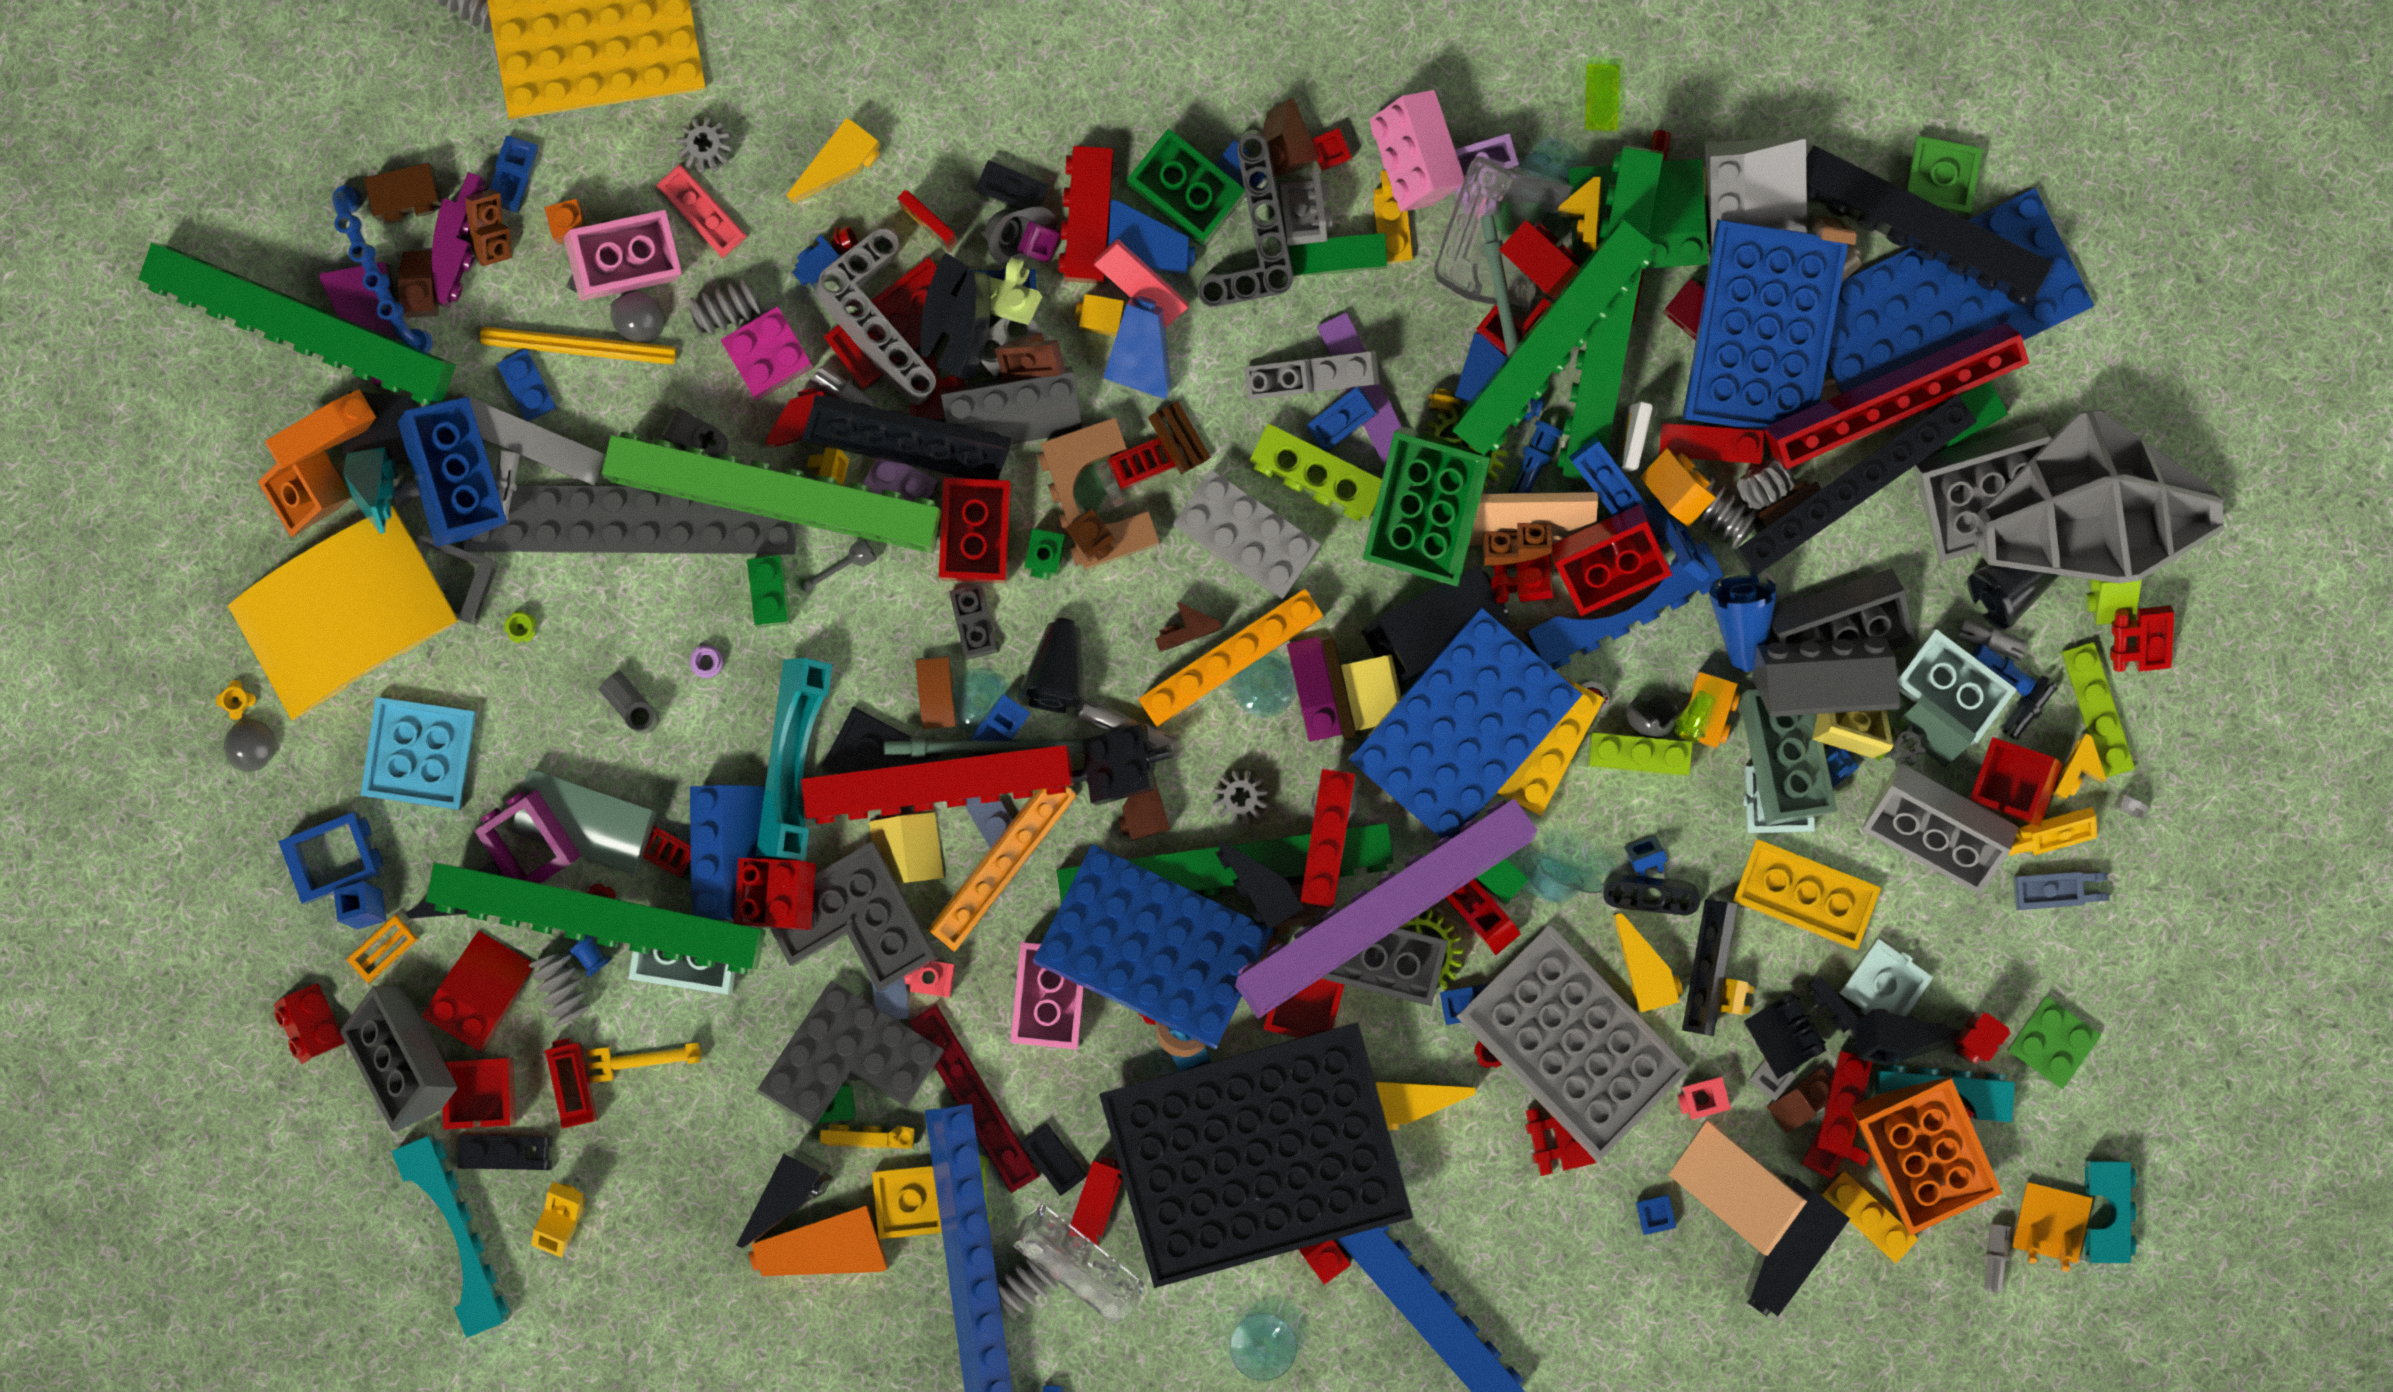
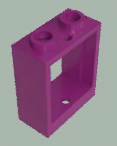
M538 790L529 795L521 791L506 801L510 806L502 813L498 807L481 818L484 824L474 830L506 877L542 883L581 857V854ZM523 808L556 855L555 858L527 876L494 828Z

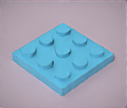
M376 697L360 796L461 810L476 712Z

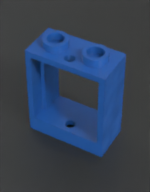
M352 812L278 841L302 904H309L334 894V889L361 881L365 882L382 875L380 867L384 866V862L378 848L372 849L368 836L372 835V831L365 816L360 818L359 813ZM349 825L366 870L316 889L299 844Z

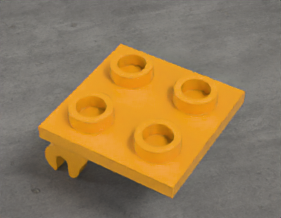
M2026 1182L2011 1247L2026 1251L2028 1255L2027 1262L2032 1264L2037 1262L2036 1253L2057 1258L2061 1263L2060 1270L2068 1272L2070 1270L2069 1262L2078 1264L2093 1198Z

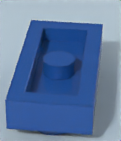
M527 349L497 363L525 421L531 422L557 409Z
M1361 386L1355 387L1308 423L1306 428L1321 449L1329 452L1379 414V412Z

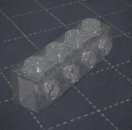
M1042 1203L1022 1220L1012 1246L1114 1326L1136 1309L1145 1283Z

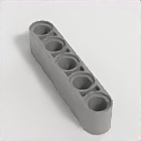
M458 393L456 399H460V398H464V397H468V396H465V395H463V394ZM469 397L482 440L494 443L505 450L518 453L529 460L546 467L549 466L560 473L595 486L605 462V454Z

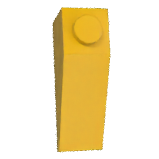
M847 117L786 194L788 200L795 204L860 173L865 166L870 169L881 155L877 151L881 147L879 141Z
M1622 913L1613 915L1638 1012L1679 1003L1678 995L1683 994L1679 976L1672 975V971Z
M1375 1081L1389 1130H1399V1124L1411 1123L1471 1097L1476 1093L1475 1087Z

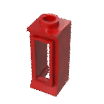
M572 1038L553 1041V1048L544 1050V1052L546 1053L555 1093L561 1129L598 1121L581 1042L573 1044ZM571 1056L583 1109L568 1112L556 1060Z
M1102 1156L1100 1161H1092L1066 1235L1067 1238L1098 1248L1099 1241L1097 1235L1101 1237L1103 1235L1122 1178L1118 1177L1119 1174H1122L1118 1161Z

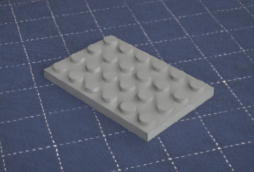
M1550 924L1456 1016L1596 1162L1600 1161L1690 1070L1675 1052Z

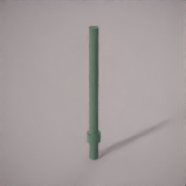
M1490 214L1480 217L1485 243L1482 246L1484 257H1488L1507 356H1509L1519 343L1501 256L1503 253L1499 251L1503 244L1502 240H1498L1494 215ZM1529 400L1528 403L1526 404V405L1529 406L1528 409H1527V411H1528V412H1532L1531 404H1530V400Z
M911 738L910 741H884V755L910 754L911 758H925V754H998L1068 745L1070 753H1084L1083 739L925 741V738Z

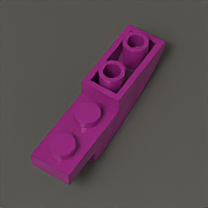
M470 172L466 175L456 202L443 198L434 230L432 245L433 281L438 302L447 308H450L452 301L458 302L463 290V284L460 283L463 272H469L475 260V253H472L473 246L462 240L463 236L468 237L470 235L465 197L487 191V187L483 186L485 181L480 176Z

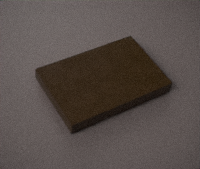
M1333 638L1322 640L1321 647L1335 702L1342 741L1354 740L1357 734L1336 641Z

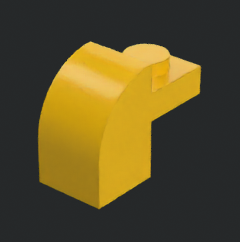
M553 1181L547 1192L545 1208L534 1228L531 1246L562 1258L583 1211L586 1201L583 1198L584 1193L579 1192L571 1185H561Z

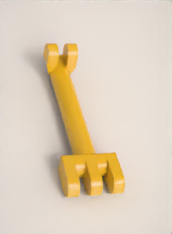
M699 1042L685 1044V1048L611 1057L610 1047L586 1050L587 1057L601 1056V1062L588 1063L589 1070L602 1068L603 1075L596 1074L590 1076V1083L614 1080L613 1070L681 1061H687V1064L702 1061Z

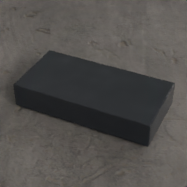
M1048 1123L1020 1143L1060 1197L1087 1177L1086 1173Z

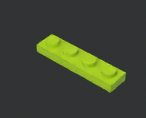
M2092 642L2061 652L2086 733L2093 738L2105 777L2108 778L2134 770L2133 760L2095 643Z

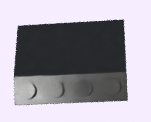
M797 1148L783 1153L736 1246L744 1248L755 1242L813 1198L816 1199L819 1195L825 1194L833 1179V1176L828 1174L831 1166Z

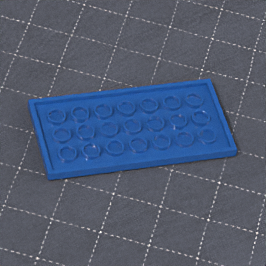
M2036 188L1967 220L2053 262L2050 274L2032 307L2026 304L2023 306L2017 305L2008 300L2006 294L1996 289L1994 291L1986 290L1976 283V279L1965 274L1964 276L1956 275L1950 272L1945 264L1935 259L1934 261H1928L1920 257L1915 249L1909 248L1847 278L1841 283L1827 359V366L1836 380L1841 394L2006 322L2018 331L2024 341L2094 307Z

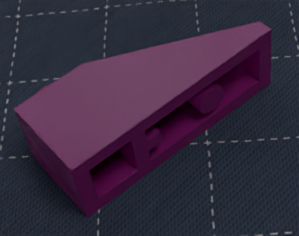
M1319 637L1287 643L1308 742L1342 735Z

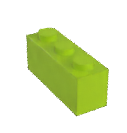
M1592 732L1589 735L1587 768L1687 777L1690 775L1693 742Z

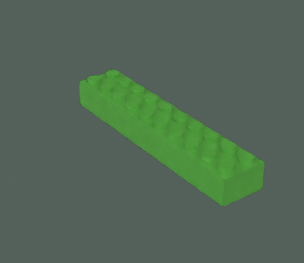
M621 432L620 437L610 436L602 475L611 483L931 554L935 552L942 513L933 500L915 497L914 502L904 500L901 493L890 490H882L881 495L875 494L869 490L868 486L850 482L849 488L839 486V483H836V479L817 475L816 480H812L804 476V472L790 468H784L783 473L776 472L771 468L770 464L759 461H751V466L738 461V457L719 453L718 458L709 457L710 455L706 454L705 450L686 446L685 451L677 450L673 443L654 439L653 444L645 443L644 440L640 439L641 436L628 432Z

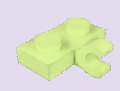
M1011 257L1006 266L1004 281L989 276L991 291L990 314L1029 325L1042 299V295L1038 290L1022 286L1030 270L1022 267L1024 264L1022 260Z

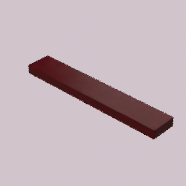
M934 1005L908 1021L914 1032L944 1049V1053L935 1065V1068L957 1105L972 1104L976 1136L1010 1193L1012 1194L1040 1177L938 1005Z

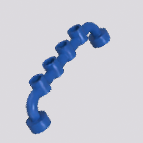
M347 185L338 187L332 197L333 205L338 215L334 225L337 231L347 234L352 244L348 251L349 257L353 261L361 263L366 272L363 277V285L367 290L374 291L380 301L377 306L378 316L390 321L396 335L403 343L429 353L433 344L431 335L427 331L420 329L409 330L402 317L404 314L403 306L399 302L394 301L388 289L390 280L386 274L379 271L374 260L376 255L373 246L366 244L360 232L361 220L357 216L352 215L361 207L362 195L360 191ZM378 278V282L375 286V279ZM392 307V312L389 315V308Z

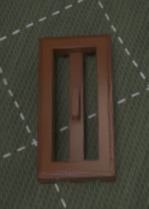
M1178 401L1148 417L1181 475L1211 458ZM1164 417L1165 421L1167 422L1169 428L1173 433V437L1176 443L1178 444V446H1181L1182 450L1184 451L1186 457L1189 460V463L1185 461L1184 457L1182 456L1180 450L1175 444L1173 438L1171 437L1161 418Z

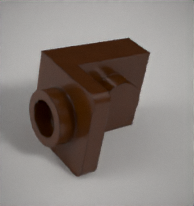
M1093 509L1065 528L1089 561L1095 557L1098 561H1101L1115 550L1112 545L1116 542V538L1106 528Z

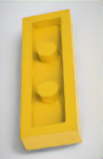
M1844 1170L1821 1194L1829 1203L1851 1218L1849 1222L1895 1264L1919 1240L1914 1234L1910 1236L1905 1226Z

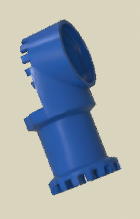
M585 935L584 941L575 940L579 943L571 948L568 953L571 956H576L587 970L586 976L589 978L600 970L599 967L602 968L608 964L612 958L603 954L593 941L595 937Z

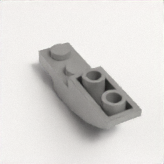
M1376 351L1244 367L1248 400L1380 384Z

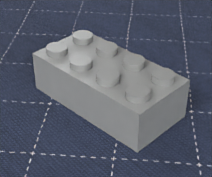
M1212 469L1209 470L1173 523V527L1282 602L1321 546L1319 542Z
M1902 763L1898 765L1873 802L1862 828V831L1979 895L2011 851L2018 830V826Z

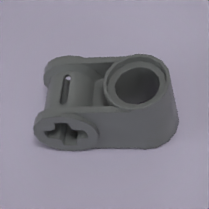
M676 406L661 434L662 438L670 442L673 441L686 449V446L705 450L706 454L710 455L709 457L718 458L719 453L725 454L728 448V440L720 430ZM706 437L709 439L714 438L717 442L715 446H707L704 440Z

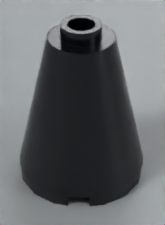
M1989 565L1975 570L1968 576L1967 584L1973 602L1976 604L1981 600L1988 611L1982 614L1983 617L1996 628L2006 630L2022 617L2060 575Z
M1056 618L1055 622L1047 624L1018 692L1019 701L1022 702L1025 697L1030 700V707L1056 713H1066V707H1075L1074 713L1083 710L1084 685L1080 628L1075 626L1073 620Z

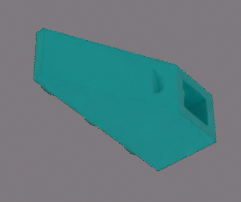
M385 447L347 453L343 474L352 499L380 534L385 533L387 519L391 518L390 499L394 498L393 479L398 477L395 460L389 459Z

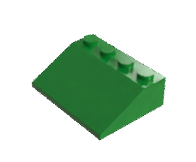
M1702 158L1662 161L1649 233L1656 238V246L1654 248L1657 249V254L1646 268L1708 264ZM1613 164L1569 167L1570 196L1593 177H1601L1599 245L1604 239L1599 238L1603 218L1610 219L1612 206L1606 205L1609 185L1616 186L1618 172L1612 171ZM1571 218L1573 253L1583 261L1579 266L1581 267L1593 251L1584 250L1583 240L1577 239L1578 219L1584 218Z
M1401 427L1394 431L1363 560L1458 587L1491 457L1483 456L1479 452L1435 435L1410 428Z

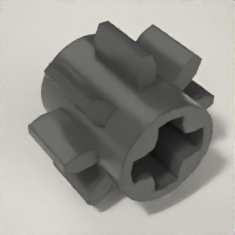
M1911 725L1907 726L1903 732L1897 726L1891 729L1893 747L1891 751L1884 755V758L1890 757L1894 760L1895 767H1898L1900 763L1903 764L1905 760L1910 766L1918 763L1915 755H1921L1926 752V749L1921 747L1923 734L1917 735L1912 732ZM1905 742L1908 748L1902 750L1900 744Z

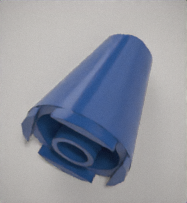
M1751 575L1728 577L1721 580L1720 587L1715 589L1714 584L1710 587V601L1731 665L1740 671L1751 672L1754 668L1757 645H1767L1777 596L1776 585L1769 579H1767V584L1759 582L1758 576L1754 578Z

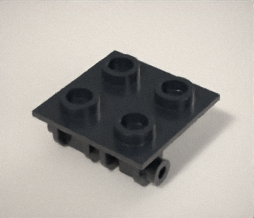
M1793 992L1786 994L1744 1020L1746 1027L1777 1080L1814 1056L1816 1057L1827 1051L1824 1046L1826 1041L1822 1040L1817 1030H1813V1027L1816 1026L1815 1022L1809 1023L1807 1019L1811 1017L1810 1014H1804L1806 1011L1799 1001L1800 997H1795Z

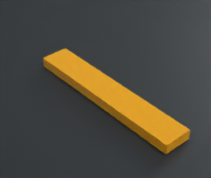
M1066 786L1067 793L1047 795L1046 789L1036 790L1033 797L1027 801L927 931L955 952L1078 794L1068 786Z

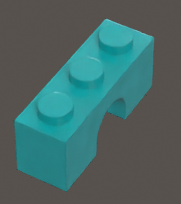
M2085 1160V1194L2105 1197L2109 1201L2112 1210L2111 1217L2105 1225L2097 1228H2086V1262L2131 1263V1256L2136 1254V1238L2134 1235H2131V1222L2136 1220V1204L2131 1202V1188L2136 1186L2135 1168H2131V1162Z

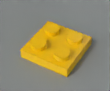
M933 1166L872 1172L878 1239L942 1233Z

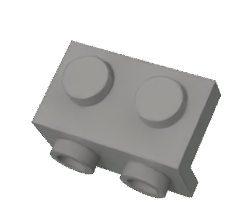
M1319 169L1312 170L1313 180L1280 184L1287 246L1327 241L1326 228L1332 227V216L1330 207L1324 208L1323 201L1329 200L1327 180L1320 181Z

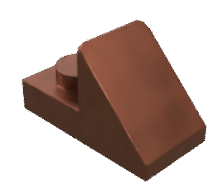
M1035 333L995 348L1003 380L1060 376L1066 371L1058 341H1044L1042 333Z
M1177 602L1185 627L1179 629L1178 624L1161 629L1159 630L1161 636L1155 638V642L1161 653L1222 630L1220 621Z
M1820 1067L1767 1106L1786 1134L1817 1116V1112L1826 1106L1831 1080Z

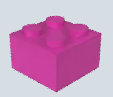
M778 306L721 339L723 346L757 401L814 368Z

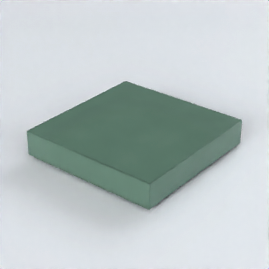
M1922 695L1908 708L1892 727L1895 728L1897 726L1903 732L1907 726L1911 725L1912 732L1917 735L1923 734L1921 747L1926 749V754L1945 768L1976 737V733L1925 695Z

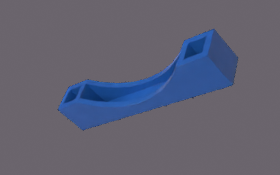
M1704 541L1696 545L1711 572V576L1703 583L1682 567L1677 556H1675L1670 565L1672 576L1663 579L1645 600L1631 609L1611 617L1594 620L1570 619L1556 616L1528 630L1526 635L1535 653L1549 666L1551 665L1554 670H1557L1571 662L1570 655L1581 650L1584 656L1600 648L1599 640L1610 635L1614 641L1631 632L1628 627L1629 625L1640 620L1643 626L1659 618L1658 611L1670 605L1673 611L1690 602L1687 597L1688 595L1698 590L1701 595L1710 592V587L1713 584L1715 589L1720 587L1717 581L1723 578L1724 575L1707 542Z

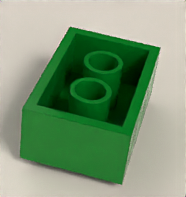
M1169 128L1126 179L1129 188L1203 247L1208 244L1246 197L1245 189Z

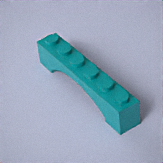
M808 658L783 659L755 857L805 861L809 828H806L804 821L801 779H803L806 752L812 727L824 697H828L833 664Z
M429 1135L392 1150L391 1153L403 1182L411 1180L431 1197L443 1213L454 1234L461 1258L463 1278L460 1305L455 1306L454 1309L465 1337H471L508 1321L506 1314L510 1313L508 1302L503 1294L498 1296L493 1283L498 1282L496 1272L491 1263L485 1264L481 1254L482 1251H485L483 1240L478 1232L473 1233L469 1221L473 1219L472 1213L466 1201L460 1202L456 1192L460 1188V1184L453 1170L448 1171L444 1158H447L448 1155L442 1140H435L434 1135Z

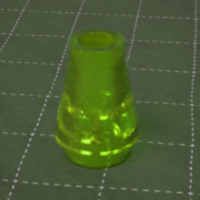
M1698 691L1695 698L1675 721L1677 725L1674 730L1675 733L1687 741L1698 743L1700 738L1706 736L1716 699L1706 692Z

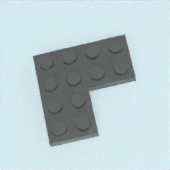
M873 841L815 874L811 930L770 928L789 966H795L848 935L877 991L888 988L938 958L876 842Z
M831 980L758 1087L757 1093L810 1126L815 1127L850 1073L908 1108L943 1055L944 1049Z

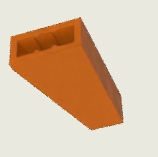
M869 1204L751 1244L753 1250L748 1252L754 1271L760 1270L761 1276L882 1272L889 1269L881 1241L878 1239V1232Z

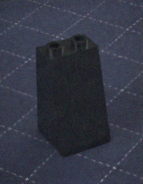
M1477 565L1462 573L1458 587L1443 583L1380 616L1361 630V633L1375 658L1392 655L1398 685H1401L1423 673L1480 606L1504 627L1511 622L1508 619L1509 612L1506 605L1495 600L1491 578Z
M1790 1175L1786 1177L1784 1183L1803 1197L1807 1203L1768 1256L1758 1251L1744 1290L1750 1296L1747 1303L1766 1317L1770 1312L1776 1316L1781 1314L1851 1219L1799 1179Z

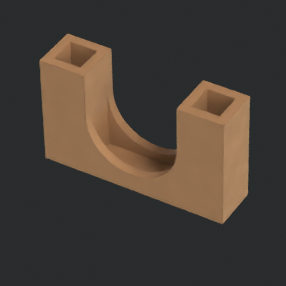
M1116 417L1040 443L1043 452L1037 453L1043 472L1050 470L1054 483L1048 484L1053 502H1061L1065 514L1060 515L1059 519L1065 535L1069 534L1065 528L1083 516L1074 501V487L1079 475L1088 466L1127 450ZM1149 511L1115 523L1104 524L1116 538V542L1112 544L1115 550L1101 561H1098L1096 557L1089 561L1076 543L1069 548L1075 565L1082 564L1084 571L1159 546L1160 543Z

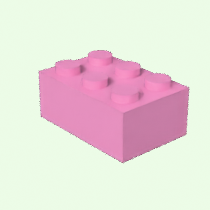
M1435 90L1403 95L1369 119L1372 135L1376 139L1382 157V164L1387 171L1392 186V194L1397 201L1400 212L1433 206L1466 184Z
M666 210L571 229L563 237L579 301L674 282L682 274Z
M1020 942L1010 1043L1079 1049L1085 987L1034 964L1033 959L1041 944Z

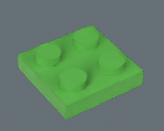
M1917 136L1906 191L1947 211L1969 215L1971 213L1983 148Z
M2045 996L2007 1051L2063 1090L2097 1043L2101 1034L2048 996Z

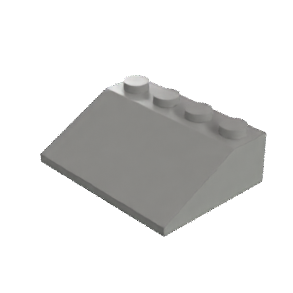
M1806 136L1705 143L1707 270L1717 219L1807 233Z
M2039 422L1934 452L1913 467L1918 492L1940 562L1976 552L1973 534L1978 532L1977 513L2051 440L2050 435Z

